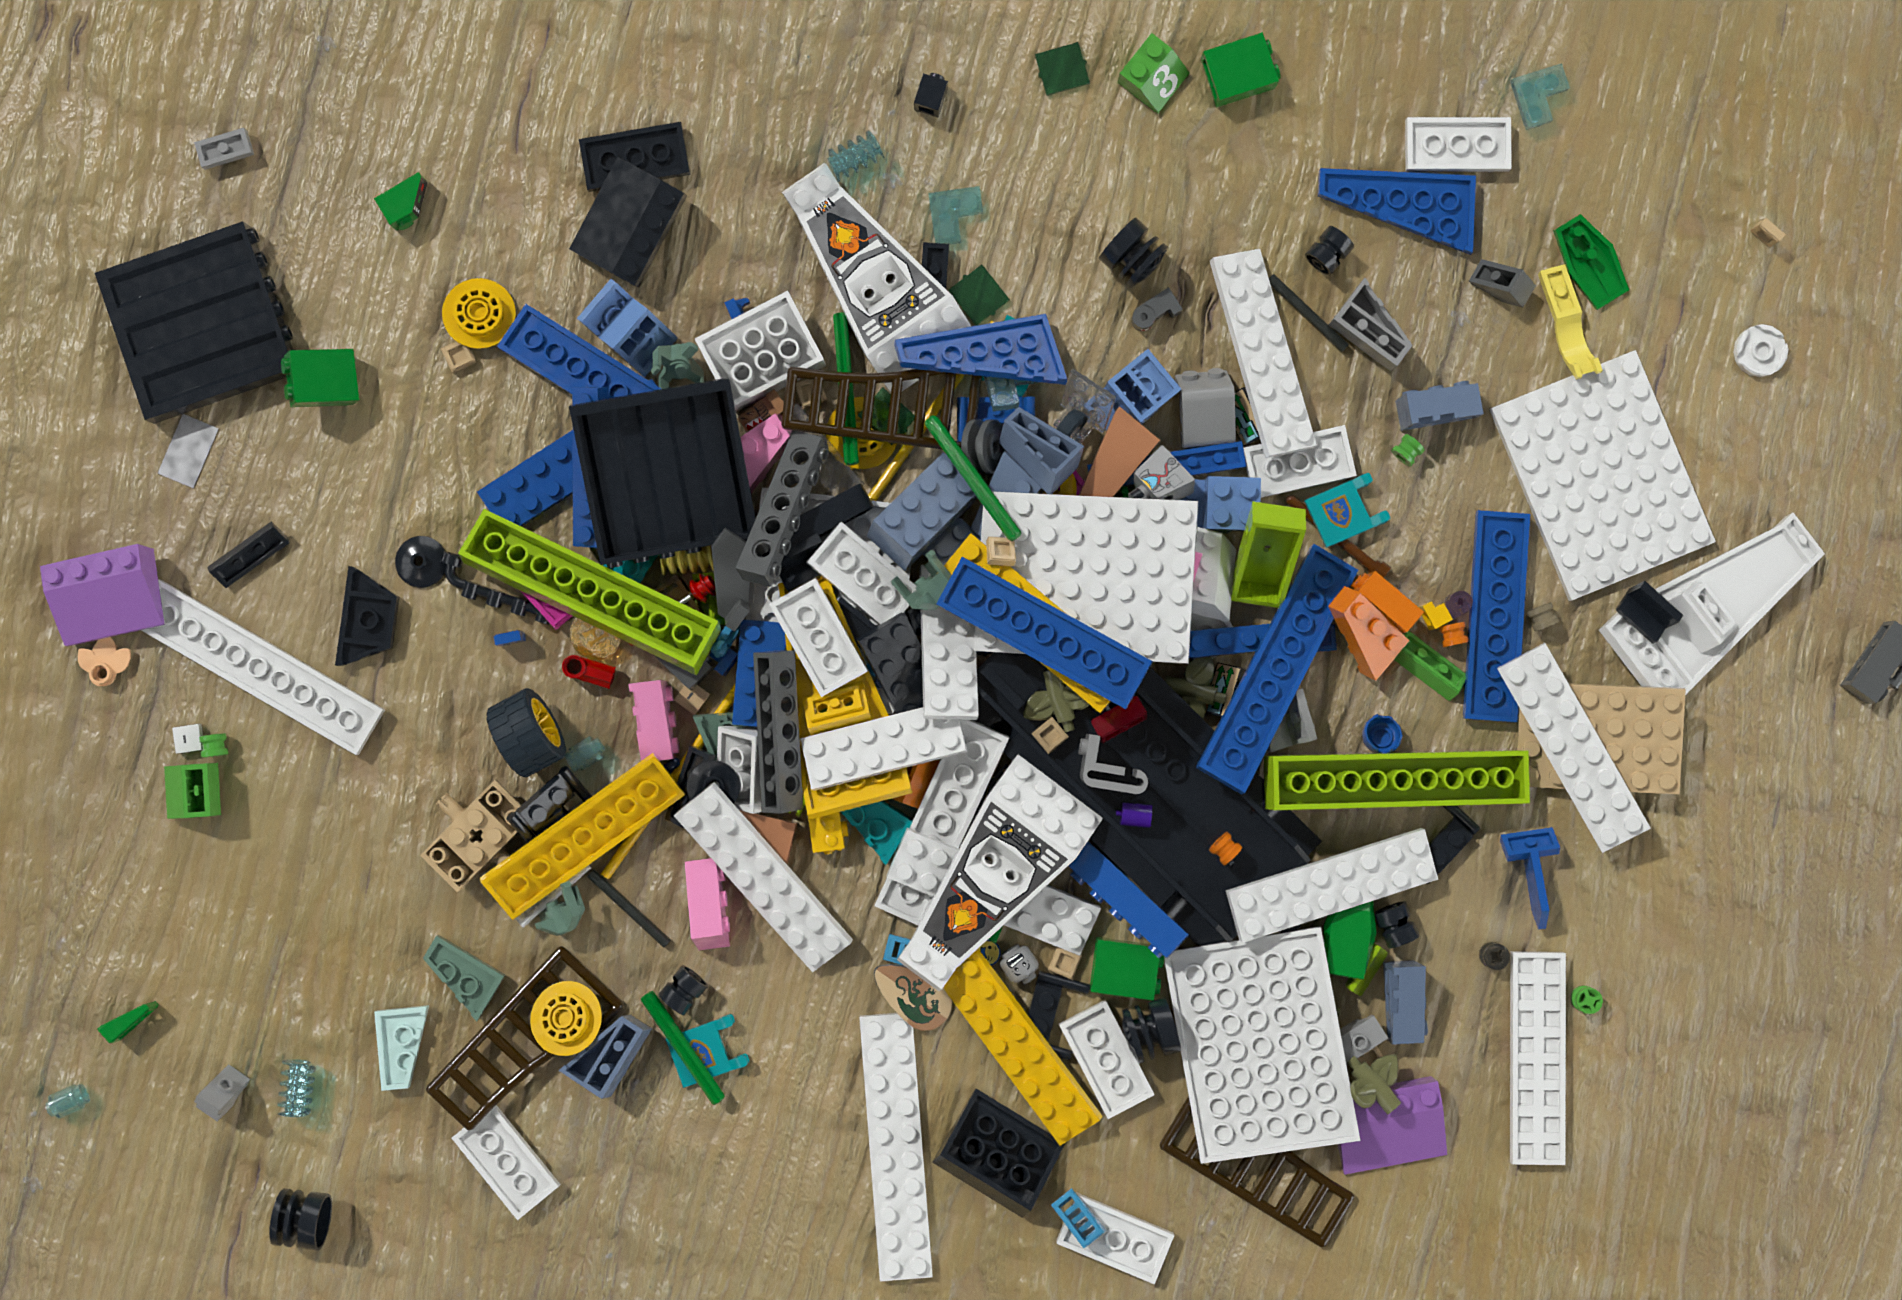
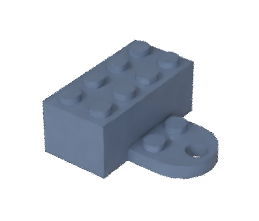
M943 452L873 520L867 537L904 571L922 554L925 556L930 550L936 552V557L945 565L970 533L981 541V537L960 518L974 504L977 496L948 456Z

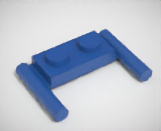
M957 397V441H962L967 421L969 397ZM980 397L977 420L997 419L1001 424H1004V420L1018 407L1035 416V397Z

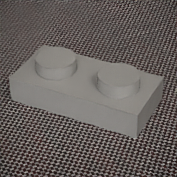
M245 128L194 142L200 165L204 170L254 155L248 131Z

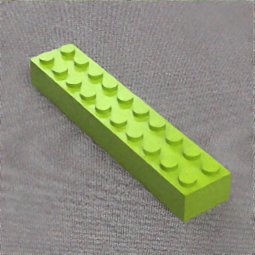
M483 509L458 552L464 564L696 676L721 631L719 621L486 509Z
M1498 750L1264 756L1265 809L1302 810L1530 803L1529 751Z

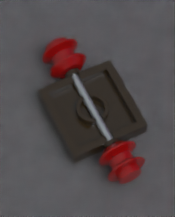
M680 574L674 575L654 589L703 614L705 613L696 599L705 603L707 601L706 595H716L715 581L711 576L699 574L700 581L697 583L693 580L690 581V590Z

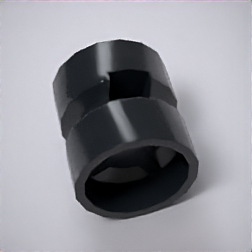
M1328 226L1319 237L1320 243L1315 242L1305 253V258L1319 272L1330 276L1340 265L1339 259H1345L1354 248L1351 239L1334 226Z
M1406 901L1393 903L1374 912L1379 928H1384L1385 930L1382 935L1388 948L1405 945L1420 937L1415 922L1409 921L1411 913Z
M682 965L673 976L674 982H668L658 995L674 1011L685 1015L694 1004L693 998H699L708 988V984L692 969Z

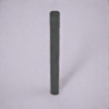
M1275 274L1269 278L1270 285L1341 352L1348 347L1349 344Z
M593 870L587 876L663 948L671 941L596 870Z

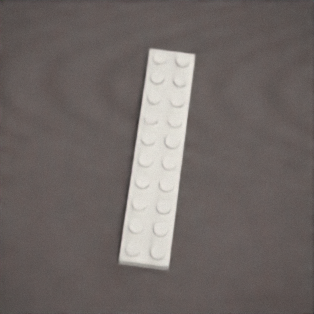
M158 579L165 625L141 631L353 754H360L385 709L163 580Z
M897 1013L862 1015L859 1018L880 1281L933 1277L914 1030Z

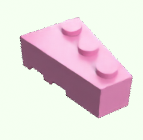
M775 413L740 437L751 493L764 480L771 467L783 455L791 436L792 430H786L782 427V415Z
M663 680L628 684L629 691H633L635 706L632 709L633 715H636L638 730H636L641 761L652 753L656 755L659 761L676 758V753H679V741L677 737L674 738L672 727H676V715L674 711H670L669 701H673L672 686H668L667 681Z
M712 858L686 861L685 873L691 940L698 950L729 947L728 932H730V923L725 907L728 906L727 893L723 891L722 881H725V873Z

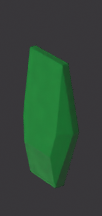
M1581 214L1553 230L1568 274L1596 310L1629 291L1613 244Z
M1373 901L1327 915L1323 924V934L1328 968L1331 975L1364 980L1376 937Z

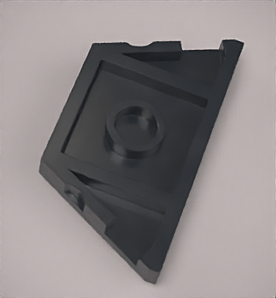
M348 566L335 666H344L393 649L400 597L353 566Z

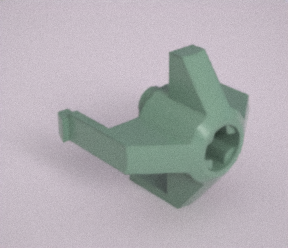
M687 342L658 346L653 351V368L651 372L656 376L661 371L659 375V387L661 389L669 388V382L672 378H687L694 383L704 382V370L692 358L698 351L696 344Z
M930 550L925 555L929 562L924 565L931 575L927 578L924 576L920 577L914 583L916 585L914 592L911 593L898 576L891 580L892 586L898 590L912 609L934 611L940 606L936 603L952 576L936 557V552Z
M570 881L560 884L565 901L558 903L557 900L546 903L547 907L538 914L541 921L535 923L536 929L558 936L568 933L578 926L585 911V906L577 885L572 886Z

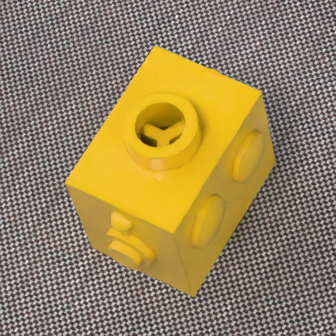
M841 812L814 819H809L808 817L813 853L833 854V851H841L846 847L844 837H849L847 821L842 822Z

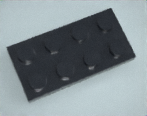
M681 122L579 139L588 192L600 191L617 157L661 180L691 175Z
M901 612L857 638L895 714L923 707L922 647L906 615Z

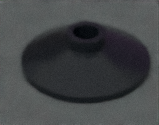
M427 536L412 537L406 540L396 553V571L400 578L410 586L417 588L430 587L439 582L445 574L446 564L441 562L445 549L433 538ZM421 556L423 558L422 565L417 566L415 564V559Z
M709 760L693 769L687 781V792L690 800L694 799L710 786L711 781L715 780L719 783V788L733 804L735 803L740 792V781L737 773L730 765L718 760Z

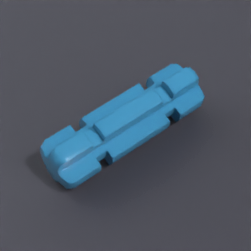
M741 624L735 632L727 626L724 627L711 648V653L716 658L725 656L728 647H731L738 636Z

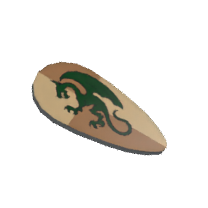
M887 964L879 965L875 968L874 978L880 993L895 1012L913 1028L921 1031L933 1030L947 1020L952 1010V1000L944 990V987L942 990L937 991L905 966Z

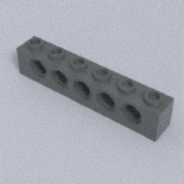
M792 431L737 563L736 570L742 580L772 587L774 579L779 577L783 557L789 553L790 540L793 533L799 528L800 515L803 509H806L808 506L809 493L812 486L817 484L819 478L818 471L828 456V449L821 436ZM807 461L805 464L799 465L801 462ZM789 506L786 510L780 511L783 507ZM779 529L777 533L771 534L772 531ZM770 552L768 556L761 557L764 553Z
M795 650L753 653L762 812L786 813L802 810L803 796Z

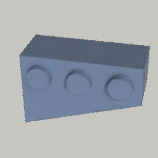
M1469 381L1454 383L1453 387L1444 388L1443 385H1438L1423 391H1405L1395 401L1401 431L1478 418L1484 414L1478 383L1469 384Z
M1020 407L1004 420L999 444L1047 494H1053L1078 468L1084 449L1082 444Z
M1004 451L989 484L991 491L1042 494L1044 490L1007 451ZM982 503L971 526V529L980 537L983 515Z
M1414 960L1383 962L1387 1041L1391 1044L1424 1043V1036L1428 1034L1427 1021L1425 1020L1426 966Z
M632 1015L621 1016L586 1049L579 1052L574 1059L558 1071L601 1099L611 1097L652 1028Z

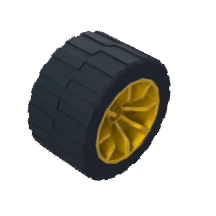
M525 688L488 708L486 719L493 741L506 763L521 777H529L565 757L566 746L561 729L551 710L534 690Z

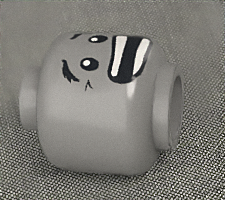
M1016 944L1001 955L1003 959L1000 962V967L1012 983L1022 981L1025 985L1037 976L1035 971L1039 966V962L1029 947Z

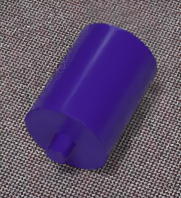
M1122 802L1121 811L1116 810V816H1120V825L1150 828L1152 805Z

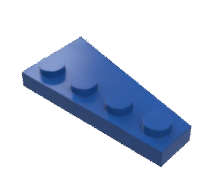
M743 620L741 622L732 725L757 727L753 653L786 650L785 632L779 622Z

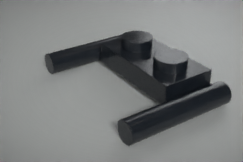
M564 766L557 775L551 778L515 812L510 813L506 820L526 843H529L536 837L531 830L536 831L543 825L544 822L575 796L574 792L583 802L591 798L592 795L567 766Z
M1457 805L1443 806L1453 818L1429 843L1437 875L1442 872L1480 829V826Z
M1039 971L1028 1016L1047 1042L1049 1041L1062 988L1088 995L1090 984ZM1049 1044L1059 1058L1070 1061L1072 1050Z

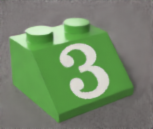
M1151 33L1120 72L1117 83L1158 114L1190 72L1174 50Z

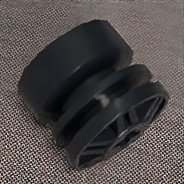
M1137 217L1132 219L1112 239L1099 256V259L1110 270L1120 264L1124 265L1119 275L1121 280L1130 273L1133 274L1126 284L1130 288H1133L1152 274L1161 263L1164 254L1169 248L1163 243L1154 251L1153 247L1159 238L1155 236L1148 242H1145L1143 239L1148 232V228Z
M1165 997L1148 1002L1149 1014L1145 1016L1139 1005L1134 1006L1137 1016L1135 1019H1132L1128 1008L1122 1010V1027L1129 1050L1135 1056L1138 1064L1145 1062L1142 1052L1144 1049H1147L1151 1060L1155 1059L1154 1046L1159 1045L1164 1056L1181 1051L1176 1026Z
M283 1188L279 1192L272 1210L269 1228L271 1244L281 1246L284 1243V1246L291 1248L297 1240L299 1248L319 1251L325 1243L331 1222V1195L328 1193L310 1192L305 1199L303 1191L296 1190L293 1193V1190Z

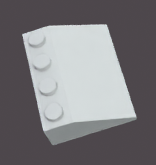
M788 291L695 338L715 379L729 377L736 412L763 399L773 389L777 392L786 387L787 371L790 367L819 370L826 366Z

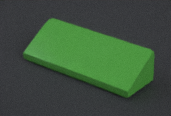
M1410 631L1402 633L1409 642L1394 660L1446 700H1452L1459 694L1465 684L1466 674Z

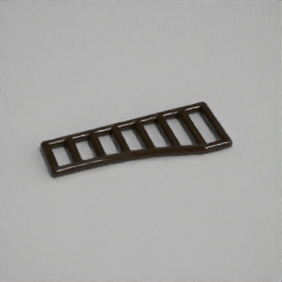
M790 367L787 371L781 425L786 430L943 450L935 438L923 437L930 376L946 373L940 421L950 433L956 373L921 369L883 373H850ZM971 376L966 424L970 420H977L982 376ZM797 378L813 380L808 422L793 420ZM919 379L913 435L899 434L897 429L903 381ZM824 381L839 382L835 425L819 423ZM892 382L887 432L871 430L876 383ZM850 383L866 384L861 428L845 426ZM955 441L961 448V441Z
M558 947L427 1085L426 1092L466 1130H473L512 1089L533 1071L556 1056L544 1050L537 1043L531 1026L514 1009L524 998L532 1006L534 1005L538 995L532 989L542 979L550 986L562 982L550 971L561 959L611 1005L602 1015L599 1031L604 1029L623 1009V1002L565 947ZM507 1018L542 1053L528 1061L495 1029ZM487 1037L520 1068L509 1079L477 1050ZM468 1057L500 1086L489 1098L458 1070ZM449 1077L480 1105L471 1117L467 1116L439 1089Z
M1188 1096L1159 1144L1160 1149L1319 1247H1325L1355 1198L1354 1194L1313 1168L1292 1151L1279 1152L1275 1155L1253 1193L1240 1186V1183L1257 1156L1244 1157L1231 1179L1217 1172L1223 1161L1210 1162L1208 1165L1201 1164V1161L1195 1158L1199 1151L1196 1135L1186 1152L1172 1144L1191 1113ZM1286 1160L1298 1170L1274 1207L1262 1198ZM1308 1176L1317 1182L1319 1186L1297 1221L1287 1215L1285 1211L1304 1179ZM1331 1191L1342 1199L1321 1234H1318L1307 1226L1327 1192Z

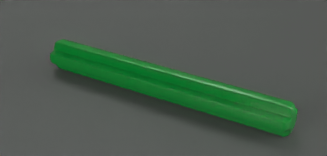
M649 991L642 996L641 1002L713 1105L718 1104L725 1098L724 1093L653 991Z

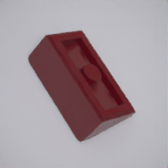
M1134 696L1127 709L1118 705L1092 719L1091 723L1097 736H1100V742L1104 743L1146 720L1147 712L1139 698Z

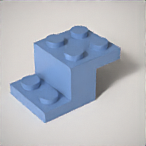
M612 279L608 281L577 317L602 342L644 377L653 368V351L658 346L673 345L678 339L653 313L632 298Z
M1147 349L1112 377L1105 387L1084 405L1105 431L1119 406L1142 425L1157 413L1161 406L1180 392L1181 388L1151 351Z
M1208 476L1205 480L1195 479L1194 493L1180 500L1198 501L1197 527L1220 533L1244 531L1252 501L1261 502V478Z

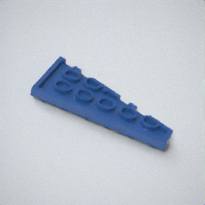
M1320 168L1318 174V197L1471 255L1473 253L1476 175Z
M1046 314L895 339L894 343L902 368L1066 385L1068 380Z

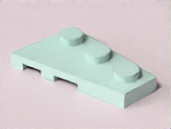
M429 1005L377 1010L374 1012L381 1091L405 1089L411 1086Z

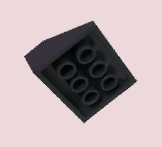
M617 157L569 250L639 288L687 195L661 179Z
M976 1088L944 1139L932 1163L1023 1218L1034 1207L1065 1143L1060 1146L1050 1133Z

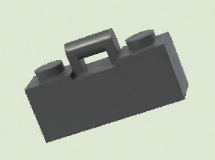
M1896 621L1883 622L1840 684L1841 687L1865 703L1882 701L1888 693V686L1898 690L1902 684V625ZM1897 667H1899L1893 678H1891Z

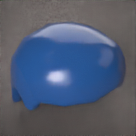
M1379 714L1369 719L1362 731L1363 743L1373 753H1393L1400 746L1403 737L1400 725L1391 716Z

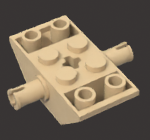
M494 780L467 808L463 809L449 793L441 797L442 800H438L436 803L452 821L449 827L420 856L457 893L481 874L491 863L495 862L498 865L510 855L506 852L507 847L519 836V833L506 818L510 813L515 812L521 804L497 780ZM482 830L481 838L483 841L476 839V831Z

